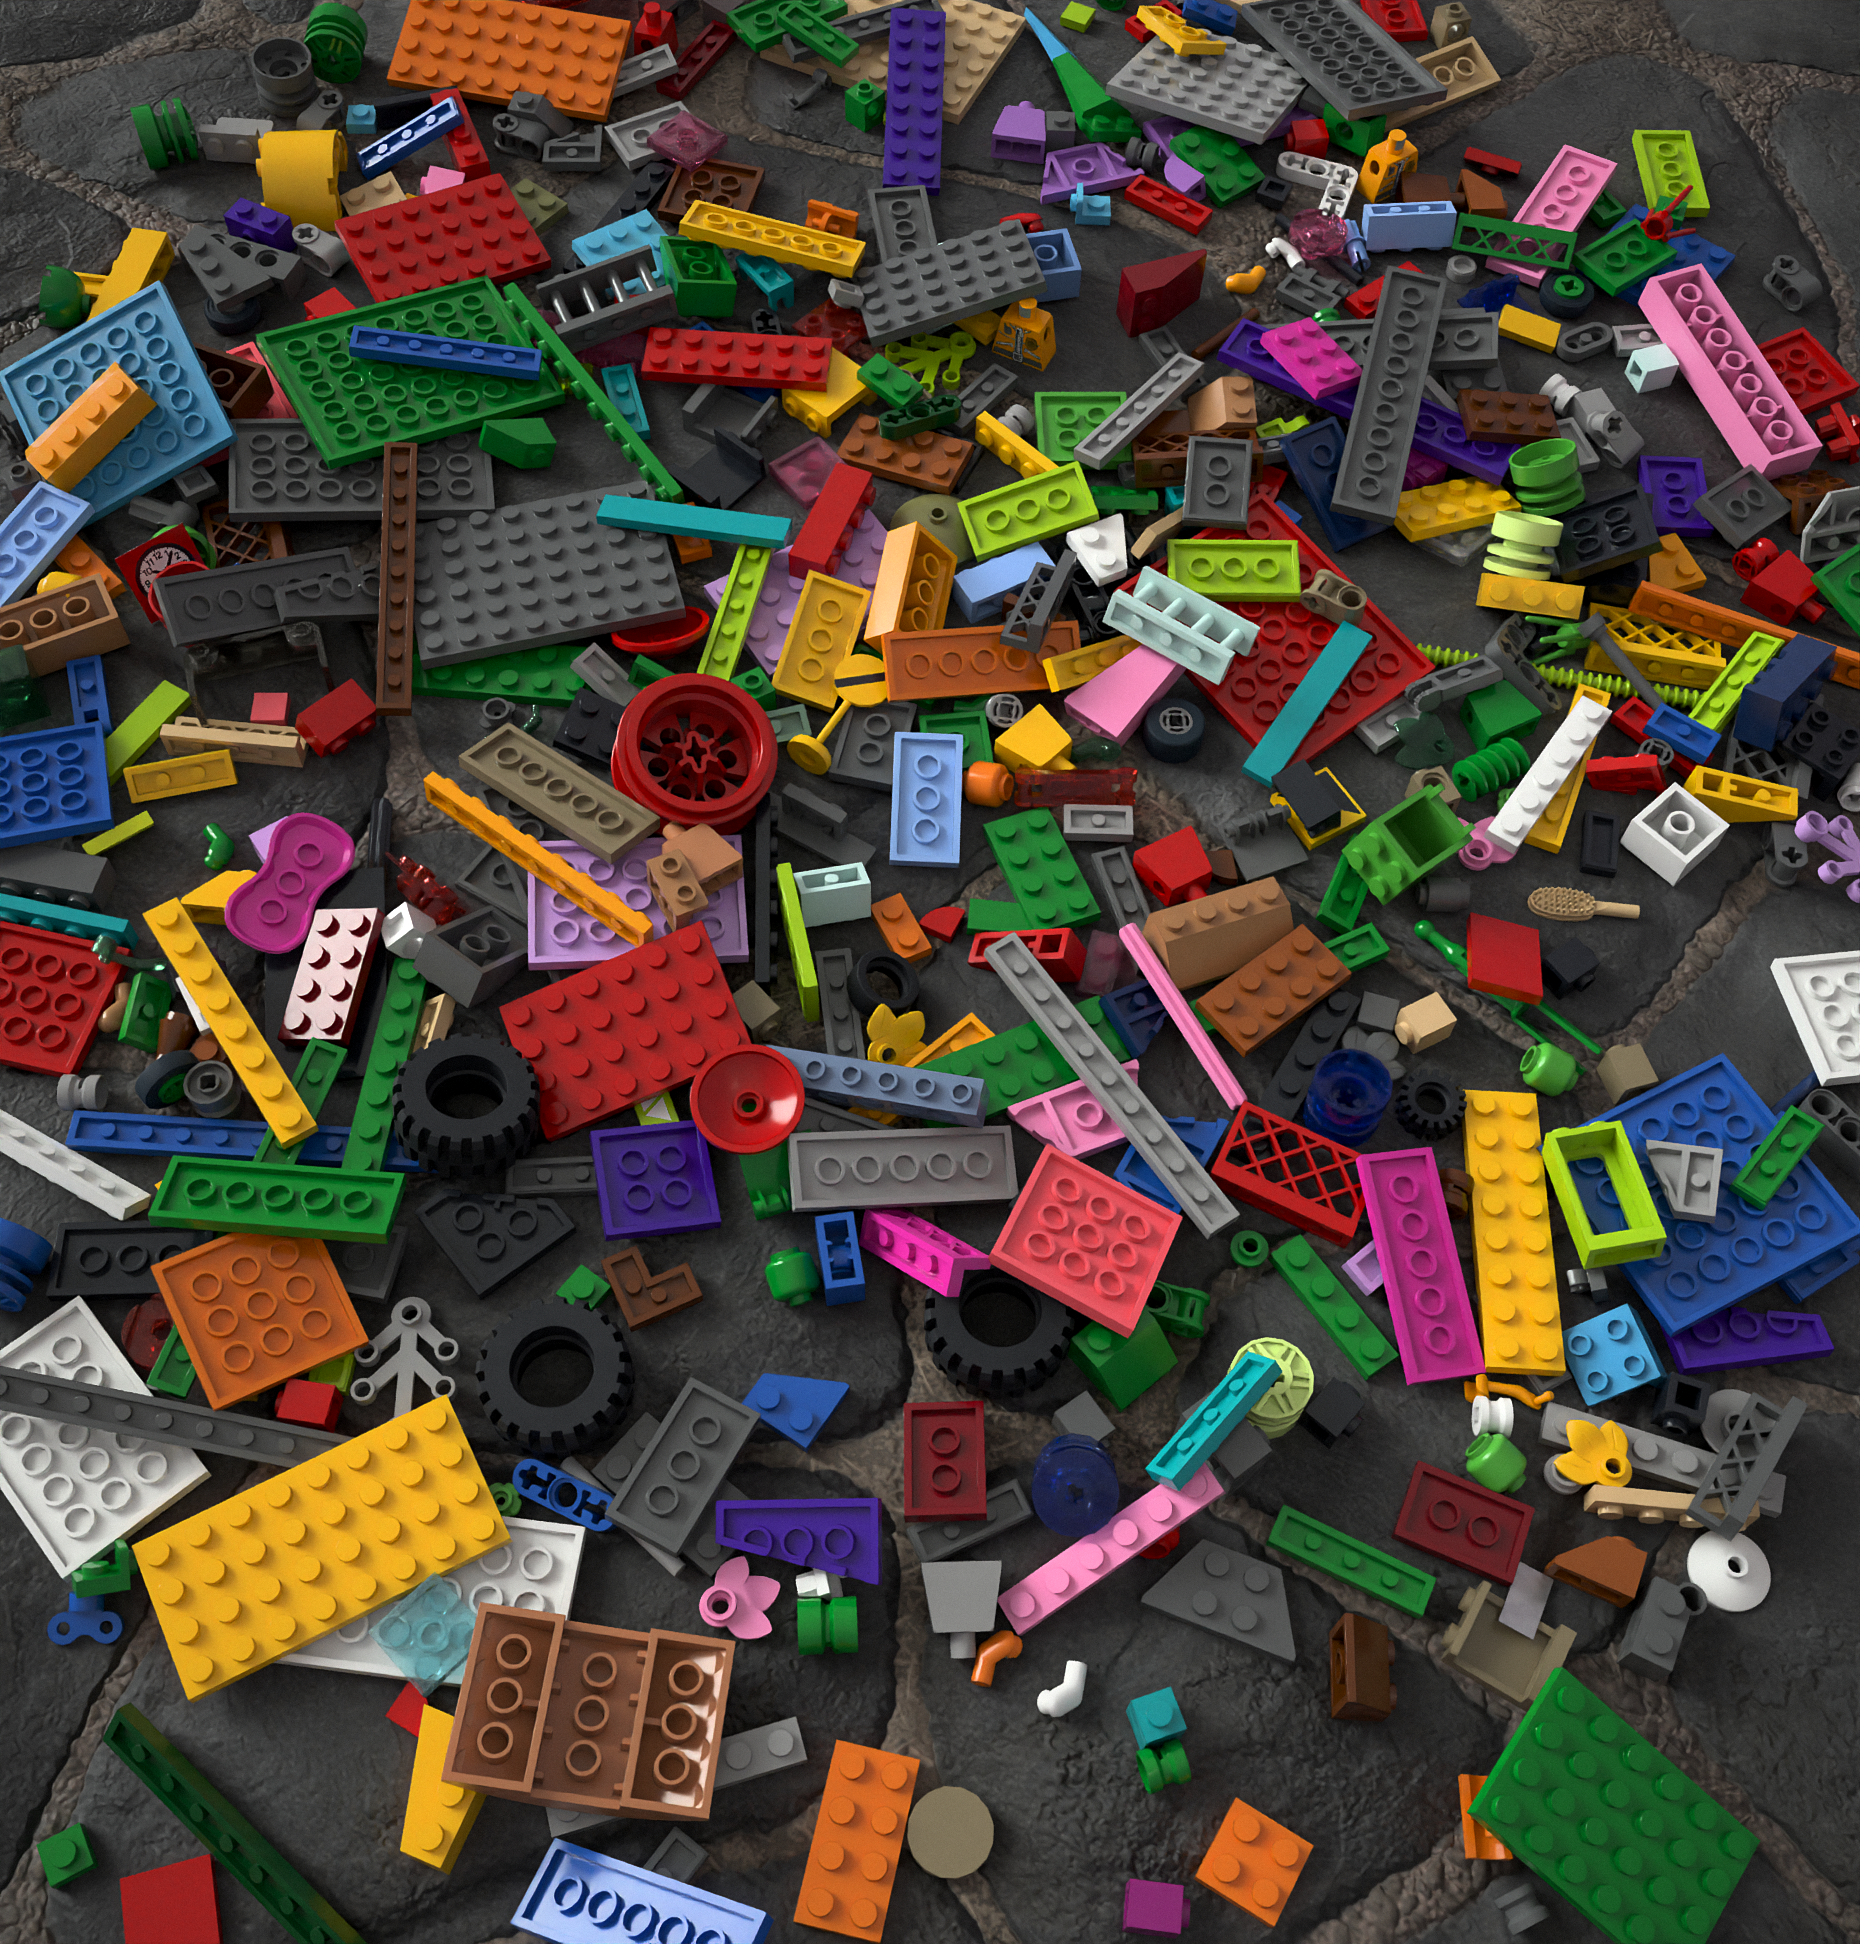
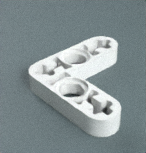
M1289 151L1280 154L1276 167V173L1280 178L1326 190L1318 209L1317 226L1324 231L1330 232L1339 229L1356 187L1357 171L1346 165ZM1311 171H1319L1323 174L1315 175ZM1342 180L1346 181L1345 185L1340 184ZM1337 196L1343 198L1344 200H1334L1331 197ZM1329 211L1334 212L1332 217H1328Z

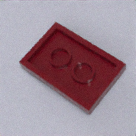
M983 1401L904 1403L905 1523L987 1520Z
M1418 1460L1414 1466L1391 1538L1506 1587H1510L1514 1582L1535 1508Z

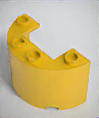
M338 129L267 131L263 138L258 139L261 158L256 159L258 177H262L264 202L261 205L290 216L293 229L300 224L309 223L324 232L336 231L334 221L343 218V207L337 188L339 171H347L349 153L342 132L338 131Z

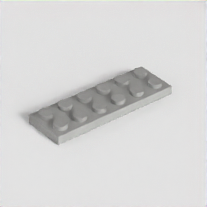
M1010 1125L983 1126V1129L951 1127L791 1133L787 1139L793 1212L1011 1202L1018 1194Z

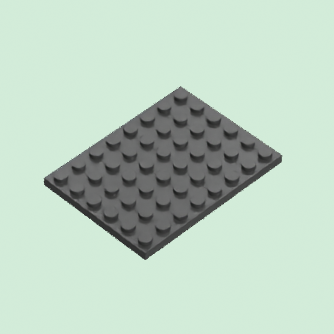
M645 480L635 481L628 484L603 487L549 499H540L518 505H508L495 509V513L486 514L485 512L477 511L470 516L445 517L439 520L416 523L414 626L423 670L686 618L685 605L665 533L597 524L596 514L605 494L655 501L651 483L647 484Z

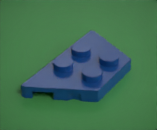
M1161 1115L1205 1169L1224 1135L1229 1121L1217 1118L1216 1122L1195 1121V1117L1180 1116L1172 1119ZM1131 1143L1117 1167L1113 1179L1180 1215L1183 1208Z

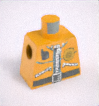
M1399 129L1391 130L1388 140L1373 146L1368 151L1355 188L1372 204L1395 194L1400 171L1416 173L1418 150L1406 139L1404 131Z
M1034 297L1011 303L1000 320L992 352L1044 371L1056 353L1053 316L1049 312L1037 308V300Z

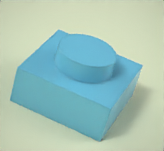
M349 105L346 119L348 134H376L378 121L374 105Z

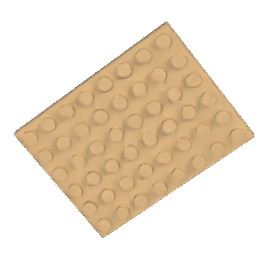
M844 0L848 4V14L837 19L904 0ZM938 0L942 9L946 12L942 120L959 125L1025 29L1026 18L1013 12H1007L973 0ZM889 36L860 44L859 54L843 68H839L822 55L793 64L782 42L760 51L762 59L812 76L815 69L821 68L828 72L833 83L851 88L865 78L885 92V100L887 99Z

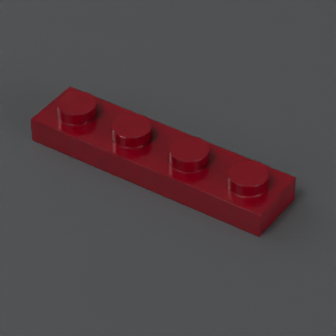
M712 20L676 60L679 72L656 82L657 92L681 101L737 39V33L729 25Z

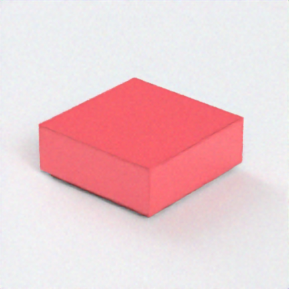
M254 693L250 717L251 723L287 726L291 703L289 693Z

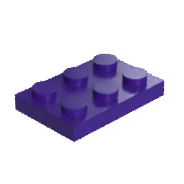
M1640 455L1636 463L1639 484L1642 483L1645 493L1654 494L1652 518L1657 534L1668 535L1676 532L1678 536L1711 537L1714 526L1704 519L1701 513L1693 506L1695 501L1707 492L1702 459Z

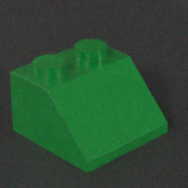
M1145 1307L1141 1312L1134 1331L1128 1339L1093 1320L1071 1339L1067 1354L1120 1413L1178 1364V1360L1157 1320Z

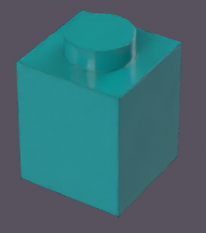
M1171 1686L1131 1700L1126 1709L1140 1750L1147 1747L1153 1749L1163 1745L1165 1741L1175 1738L1180 1739L1187 1730Z

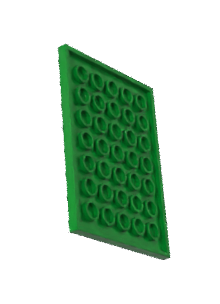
M488 275L255 334L259 349L330 470L383 455L385 442H407L419 445L482 427L484 420L510 419L565 403V393L543 359L539 381L366 359L349 355V343L354 325L536 349L516 318L513 319L504 305L505 301Z

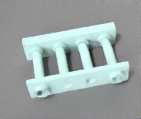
M1144 566L1133 592V597L1120 589L1113 593L1102 621L1217 685L1224 680L1234 658V651L1247 657L1261 628L1148 566ZM1175 618L1178 619L1179 621H1181V622H1183V623L1189 625L1191 628H1189L1188 626H1186V625H1184V624L1178 622L1177 620H1175Z

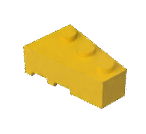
M424 1704L400 1851L415 1861L450 1875L487 1794L441 1782L454 1716Z

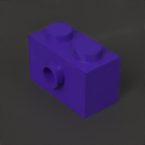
M241 197L223 215L229 235L289 253L297 246L292 237L293 225L290 216Z

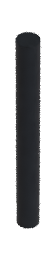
M1279 213L1275 217L1274 222L1354 285L1358 287L1363 283L1365 277L1295 222L1283 213Z

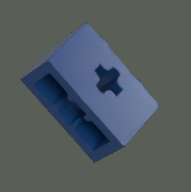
M853 1211L816 1216L815 1234L826 1305L831 1306L864 1301L865 1280Z

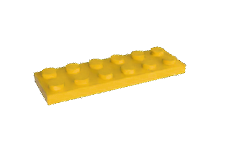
M700 200L694 201L679 223V235L687 236L692 241H707L715 243L723 249L735 248L743 250L751 256L763 255L771 257L779 263H794L802 265L807 270L830 272L838 278H852L865 254L866 242Z

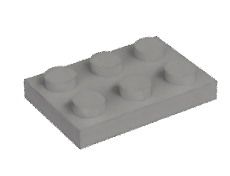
M681 101L604 127L606 138L629 171L647 165L650 160L659 161L706 144V134Z

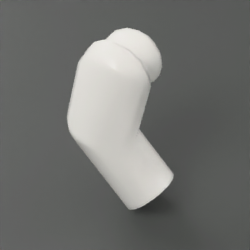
M1067 1661L1063 1684L1051 1691L1044 1690L1039 1694L1037 1705L1040 1712L1050 1714L1052 1717H1061L1078 1707L1083 1697L1088 1665L1078 1661Z

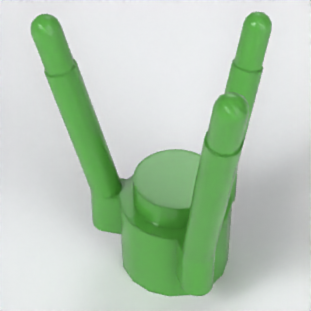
M1525 617L1526 622L1561 627L1556 635L1541 637L1539 641L1541 644L1557 642L1562 649L1530 661V663L1535 662L1536 666L1565 655H1573L1576 649L1586 648L1591 643L1588 637L1585 639L1577 630L1584 622L1574 623L1571 618Z

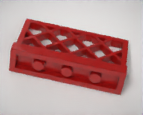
M1243 1101L1209 1175L1223 1193L1344 1249L1353 1238L1358 1226L1357 1223L1366 1204L1363 1190L1359 1199L1355 1192L1362 1189L1361 1183L1352 1185L1345 1169L1347 1166L1356 1164L1355 1159L1363 1154L1249 1102ZM1248 1114L1261 1120L1265 1132L1247 1137L1242 1125L1245 1115ZM1238 1132L1241 1140L1233 1142ZM1285 1132L1290 1133L1296 1137L1300 1148L1282 1153L1275 1136ZM1268 1138L1276 1156L1258 1161L1251 1143ZM1244 1146L1251 1164L1238 1167L1225 1161L1230 1150ZM1319 1148L1329 1151L1335 1164L1317 1169L1310 1151ZM1303 1154L1310 1172L1293 1177L1285 1159ZM1279 1162L1286 1180L1277 1183L1266 1180L1261 1167ZM1338 1170L1345 1188L1328 1193L1320 1175ZM1314 1178L1321 1196L1309 1200L1300 1195L1296 1183ZM1348 1194L1354 1206L1351 1218L1336 1212L1331 1199ZM1324 1202L1326 1207L1320 1205L1319 1203Z

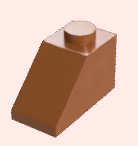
M1461 169L1455 193H1465V207L1460 213L1501 220L1505 219L1508 212L1507 201L1503 200L1501 189L1468 169ZM1464 228L1465 232L1477 231L1475 229Z
M1606 1536L1557 1555L1545 1566L1543 1574L1623 1608L1635 1599L1648 1553L1636 1548V1544L1629 1539L1619 1536Z

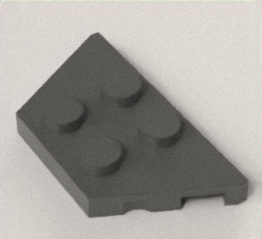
M1202 1539L1148 1590L1141 1599L1139 1605L1141 1607L1291 1666L1295 1661L1296 1652L1282 1570L1278 1567Z

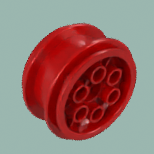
M684 673L672 675L644 688L625 709L618 726L611 756V774L614 788L660 817V828L654 832L655 835L665 837L662 833L663 829L672 821L682 824L686 830L704 823L720 836L732 835L742 829L756 815V805L770 788L777 769V739L770 719L763 708L750 694L739 686L725 679L707 674ZM678 718H688V728H685L684 732L681 730ZM727 733L733 741L721 747L719 740ZM700 734L707 736L709 740L706 742L702 741ZM669 738L674 742L664 745L661 739ZM643 742L652 747L655 753L640 750V743ZM690 752L695 755L696 759H700L698 767L694 758L689 756ZM720 760L728 761L732 768L726 769ZM659 768L665 775L662 777L653 776L649 769ZM682 774L688 775V778L682 776ZM735 779L744 781V783L738 788L728 781ZM708 789L716 790L720 793L721 798H710L705 791ZM676 793L682 794V795H684V796L686 797V799L680 798V797H678V796H676V795H673V794H676Z

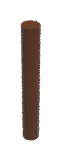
M1257 308L1250 309L1191 352V357L1200 361L1226 342L1242 318L1252 322L1260 317L1259 310Z

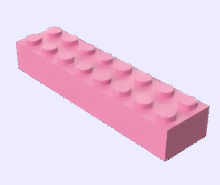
M1702 263L1649 278L1639 298L1638 305L1663 344L1666 343L1672 354L1676 356L1681 372L1743 468L1752 464L1768 481L1777 479L1784 474H1793L1808 469L1822 448V443Z

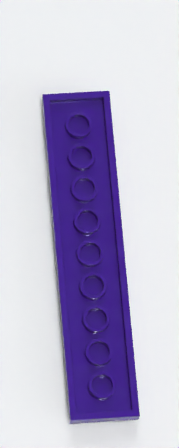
M1242 318L1219 350L1217 360L1227 364L1229 367L1238 369L1260 381H1265L1287 393L1305 399L1313 405L1323 407L1342 418L1351 420L1359 385L1315 400L1260 344L1262 334L1270 331V329ZM1422 397L1411 447L1448 463L1456 469H1461L1477 476L1485 482L1499 486L1510 467L1508 459L1514 452L1520 449L1522 444L1470 441L1467 439L1459 413Z

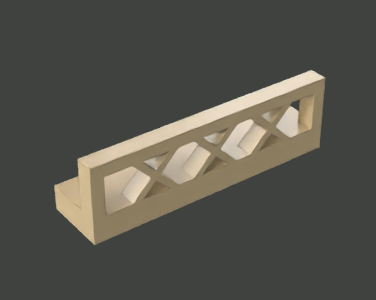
M177 716L174 725L163 724L159 734L169 755L191 756L230 748L233 761L303 768L309 744L295 727Z

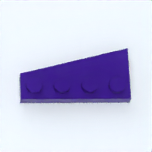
M1730 1307L1729 1311L1722 1310L1672 1338L1661 1326L1678 1372L1681 1375L1829 1357L1834 1351V1346L1821 1317L1817 1314L1768 1310L1766 1314L1747 1312V1308Z
M882 1498L716 1501L715 1543L762 1556L777 1558L801 1566L812 1567L832 1574L851 1577L867 1583L882 1585Z

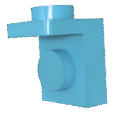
M1077 183L1076 194H1071L1070 212H1075V224L1110 225V196L1083 195V183Z

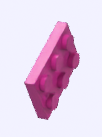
M1311 317L1262 334L1260 344L1315 400L1359 385L1362 369Z

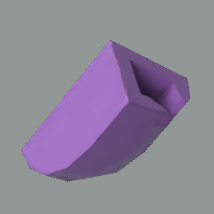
M1172 154L1166 161L1164 168L1168 185L1174 191L1196 202L1205 198V176Z

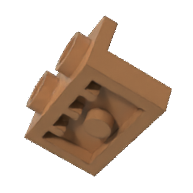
M676 849L646 860L647 884L672 932L689 926L690 920L693 919V914L707 909L709 902L682 851Z

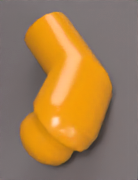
M1255 266L1250 274L1236 273L1227 278L1226 288L1230 292L1252 294L1266 276V271L1261 266Z

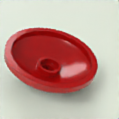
M685 606L686 618L611 632L613 644L626 653L636 656L641 654L646 658L667 660L686 651L701 640L710 628V620L708 614L702 609Z
M757 1044L736 1045L716 1053L700 1068L690 1092L692 1117L703 1137L715 1147L738 1155L760 1154L782 1144L799 1125L805 1107L804 1086L796 1067L780 1052ZM748 1103H753L757 1106L753 1112H745L743 1107Z

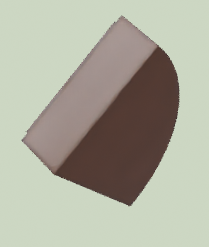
M1232 849L1204 851L1212 866V877L1218 879L1219 883L1236 885L1238 878Z

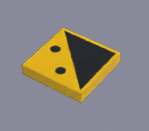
M1327 767L1315 772V775L1341 809L1340 827L1333 828L1323 835L1311 839L1304 828V824L1281 793L1276 792L1272 794L1270 799L1273 806L1276 804L1289 806L1291 818L1287 819V822L1309 851L1364 823L1367 817Z

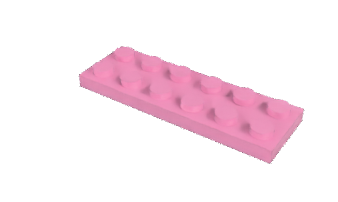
M1565 144L1512 222L1576 232L1615 174L1618 163ZM1506 235L1501 237L1493 250L1501 251L1511 244ZM1511 236V238L1513 239V241H1516L1517 239L1520 238V237ZM1525 238L1516 244L1521 254L1525 256H1531L1540 249L1537 242L1532 239ZM1540 241L1543 247L1549 243ZM1553 244L1547 248L1546 252L1550 259L1557 261L1566 245ZM1514 247L1506 251L1508 253L1517 254ZM1543 252L1536 256V258L1546 259ZM1488 256L1485 265L1488 269L1539 288L1552 268Z

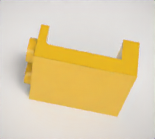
M832 347L827 391L782 389V406L787 414L796 417L806 424L811 431L817 432L826 439L831 435V423L858 401H862L867 406H870L877 400V394L857 379V371L861 366Z

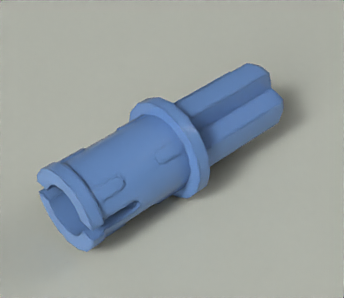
M1346 219L1340 225V232L1344 240L1343 250L1349 255L1352 267L1360 273L1362 271L1359 262H1362L1364 271L1371 265L1365 249L1366 240L1360 235L1356 221Z

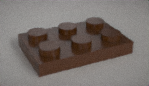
M1460 389L1456 400L1467 439L1470 441L1529 445L1543 440L1561 438L1548 395L1522 394L1508 391H1483L1480 389Z

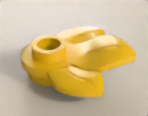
M880 1004L873 1012L867 1026V1032L871 1040L867 1052L868 1061L904 1066L927 1048V1045L919 1041L925 1029L923 1013L921 1011H913L896 1018L887 1005ZM890 1048L891 1057L884 1061L882 1058L883 1051Z
M1584 1420L1568 1421L1566 1423V1432L1573 1451L1561 1455L1554 1461L1558 1471L1579 1485L1597 1483L1598 1485L1625 1487L1632 1477V1466L1626 1457L1629 1444L1623 1430L1611 1420L1606 1422L1600 1430L1594 1424ZM1606 1463L1615 1465L1618 1473L1609 1472L1606 1468Z

